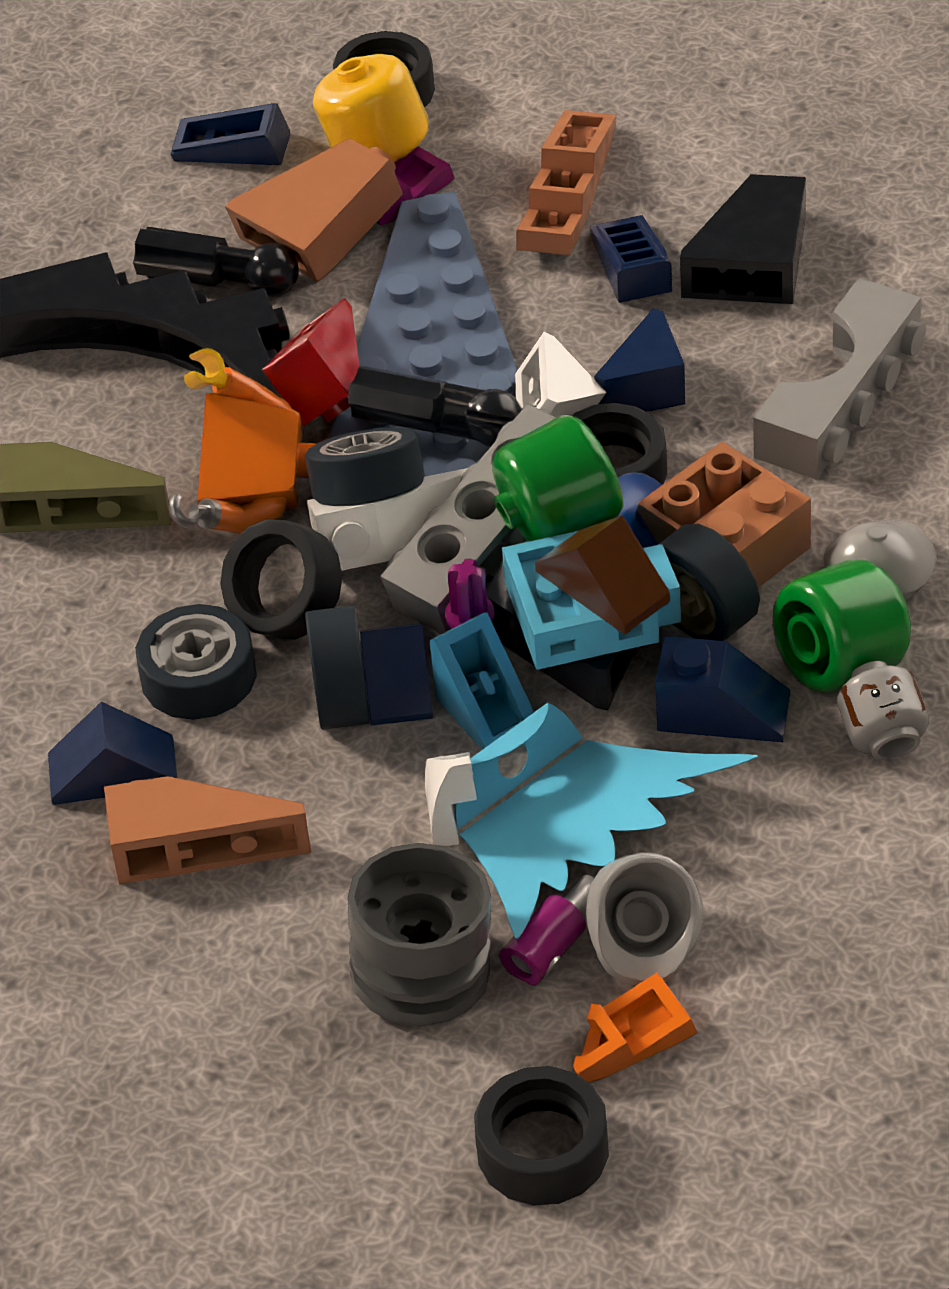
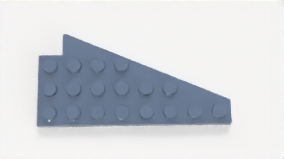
M456 192L429 194L421 198L402 201L357 345L360 367L368 366L482 390L500 389L516 398L515 374L518 370ZM349 407L334 419L329 439L361 430L406 427L351 417V407ZM411 429L418 435L425 477L469 468L471 465L476 464L490 448L472 439Z

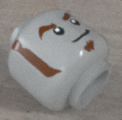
M883 661L865 663L856 668L851 675V679L842 686L837 696V704L852 746L864 754H872L873 758L877 760L907 755L915 750L921 742L920 737L924 735L930 723L928 711L913 673L900 666H887Z

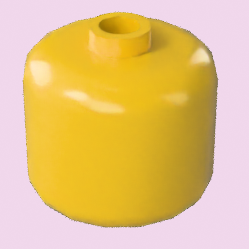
M375 54L348 59L326 75L315 88L313 107L330 147L350 138L369 149L371 147L380 148L390 156L393 162H396L416 149L428 133V115L406 65L395 56Z

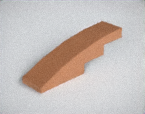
M564 110L541 148V169L529 188V209L516 229V250L571 255L590 212L614 135L616 115Z

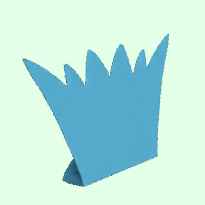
M549 702L470 758L477 800L455 804L457 830L583 738L575 725L561 710ZM587 740L459 835L473 850L492 879L505 907L515 939H518L531 918L541 883L544 882L558 891L565 889L568 881L566 860L593 866H606L615 859V844L610 833L611 830H647L662 827L666 824L664 816L648 801L649 798H670L693 793L694 788L678 780L730 768L755 759L758 755L668 752ZM524 744L527 749V761L522 771L511 778L502 776L498 768L499 757L510 753Z

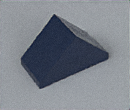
M653 308L596 373L594 380L606 391L599 404L618 403L636 406L645 412L685 404L684 362L663 311Z
M422 623L360 630L371 726L432 719L433 712Z
M102 701L48 752L52 805L105 798L104 786L166 776L178 778L173 735Z

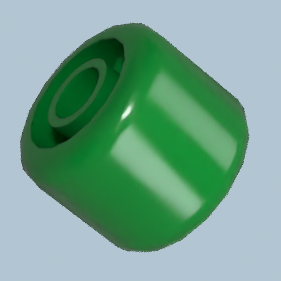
M562 415L501 447L492 462L494 482L499 492V495L494 497L496 508L507 527L511 530L517 527L528 542L579 531L617 518L623 508L622 489L610 459L590 428L577 417Z
M846 560L796 578L780 590L773 606L772 628L776 646L783 662L797 681L814 691L831 693L841 690L842 686L851 679L853 671L865 663L883 661L887 666H897L901 663L910 644L911 621L908 606L901 590L885 570L868 560Z

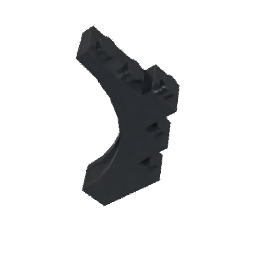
M107 252L0 279V358L40 350L89 348L126 351L165 360L205 376L204 366L200 362L192 360L189 355L201 349L209 348L221 355L225 367H230L257 381L281 397L262 369L281 351L282 342L290 340V332L283 308L273 309L265 288L207 302L203 289L193 291L185 270L129 284L124 271L115 273Z

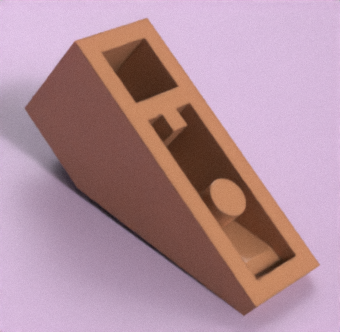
M169 776L104 786L110 845L119 884L311 853L304 803Z

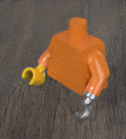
M205 348L190 354L189 357L192 360L198 361L204 366L206 374L204 376L199 372L191 371L184 375L185 384L189 388L196 390L212 385L214 393L205 394L198 504L194 503L190 506L188 518L180 510L179 501L182 496L174 494L169 502V511L172 519L184 528L193 527L198 523L202 528L241 534L251 525L266 519L277 520L281 518L286 509L296 508L298 505L299 478H309L305 455L309 448L318 443H302L300 413L292 410L287 401L257 381L230 367H225L223 358L218 352Z

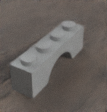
M858 278L833 311V353L839 356L846 364L835 373L821 379L806 382H780L753 417L754 458L815 480L820 477L830 462L838 463L846 451L849 435L856 425L864 427L868 423L877 396L882 390L890 391L894 387L903 360L907 355L915 356L919 352L926 334V325L920 322L921 297Z

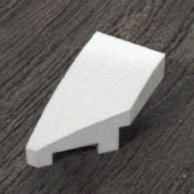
M469 752L427 759L425 791L433 845L451 846L459 844L453 804L477 800Z

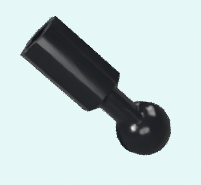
M155 227L140 229L134 243L135 255L133 265L137 275L158 277L185 270L190 283L216 286L224 280L248 283L253 290L265 288L268 297L281 296L290 291L299 275V266L295 256L287 247L277 243L262 244L253 250L229 247L226 239L222 237Z
M368 366L358 367L357 374L350 385L348 404L351 407V417L472 439L489 447L494 444L503 426L513 421L523 410L513 395L500 389H476Z

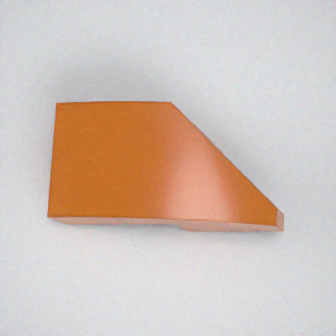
M657 972L603 1007L600 1004L591 1003L587 1016L590 1028L582 1055H576L573 1069L577 1075L590 1083L608 1077L672 1047L698 1032L688 1013Z

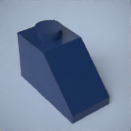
M664 636L655 681L657 731L783 743L790 702L789 688L727 641Z

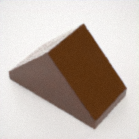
M623 515L579 530L535 562V571L624 635L670 602V591Z

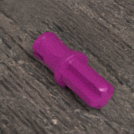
M464 559L462 564H452L447 575L450 602L445 610V619L448 626L453 629L486 612L491 622H493L495 610L492 602L487 599L485 571L477 567V562L473 559Z

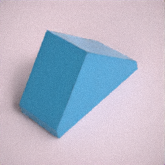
M487 612L430 640L436 699L482 750L534 713Z

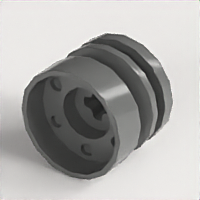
M413 843L395 846L369 858L353 875L347 896L348 927L351 935L349 942L351 957L349 967L355 994L370 1011L394 1023L425 1026L448 1022L472 1009L486 992L490 974L489 953L491 941L489 930L491 926V892L485 873L469 857L440 845Z

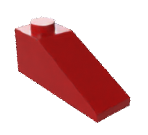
M346 298L301 328L262 369L281 397L290 404L291 409L300 413L303 426H306L318 416H321L325 423H328L350 407L348 404L350 385L360 365L352 306Z

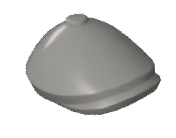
M886 519L862 523L840 534L826 548L823 559L825 568L846 560H868L891 576L899 586L904 599L907 600L916 594L931 577L935 567L936 553L929 537L919 527L902 520Z
M638 853L625 856L604 866L591 883L586 907L588 930L592 944L597 952V957L606 972L616 979L632 985H638L657 972L666 982L676 975L686 962L688 954L693 949L700 935L703 923V902L693 878L681 865L672 859L657 853Z

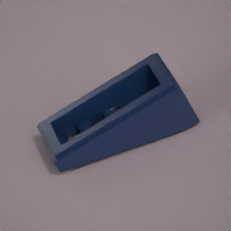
M278 103L188 117L180 120L170 155L174 161L281 165L291 133ZM198 135H204V140L197 141Z
M643 215L589 226L591 238L618 303L672 292L671 262L664 247Z

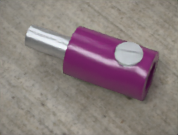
M584 875L565 898L557 895L547 897L531 915L520 937L515 939L513 936L500 950V961L510 975L531 986H536L549 974L586 928L582 912L587 907V897L594 877Z

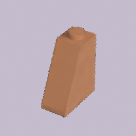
M349 138L233 198L225 208L239 239L255 248L267 243H277L287 247L298 262L299 272L319 282L331 272L403 193L394 172L396 170L395 163L390 156L378 147H371L369 149Z

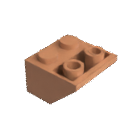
M723 441L638 503V512L658 544L685 524H701L713 529L732 543L746 560L758 587L811 548V498Z

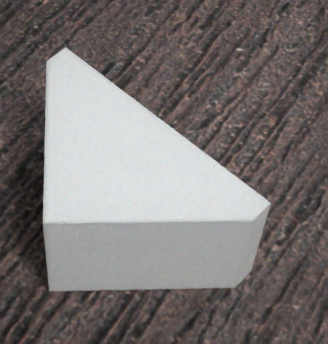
M543 332L515 374L516 400L524 409L527 404H530L556 418L562 415L571 416L575 412L598 405L606 394V391L554 336Z

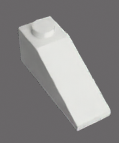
M468 468L426 476L421 485L409 492L371 503L332 506L320 504L315 499L307 500L312 529L327 537L338 553L342 571L389 561L396 552L403 550L423 527L427 515L434 508L441 506L453 492Z

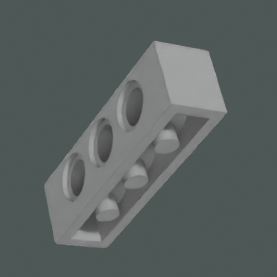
M527 404L513 421L503 426L496 441L482 458L464 472L458 486L441 506L434 508L427 515L423 527L405 548L396 552L391 557L380 577L395 610L422 623V625L440 635L451 630L452 628L448 626L445 619V610L450 602L447 575L451 565L462 564L464 559H473L477 562V567L485 571L486 579L488 575L495 576L503 560L502 547L528 542L517 527L512 530L507 527L496 508L494 497L499 495V492L494 482L492 462L501 447L550 422L556 417Z

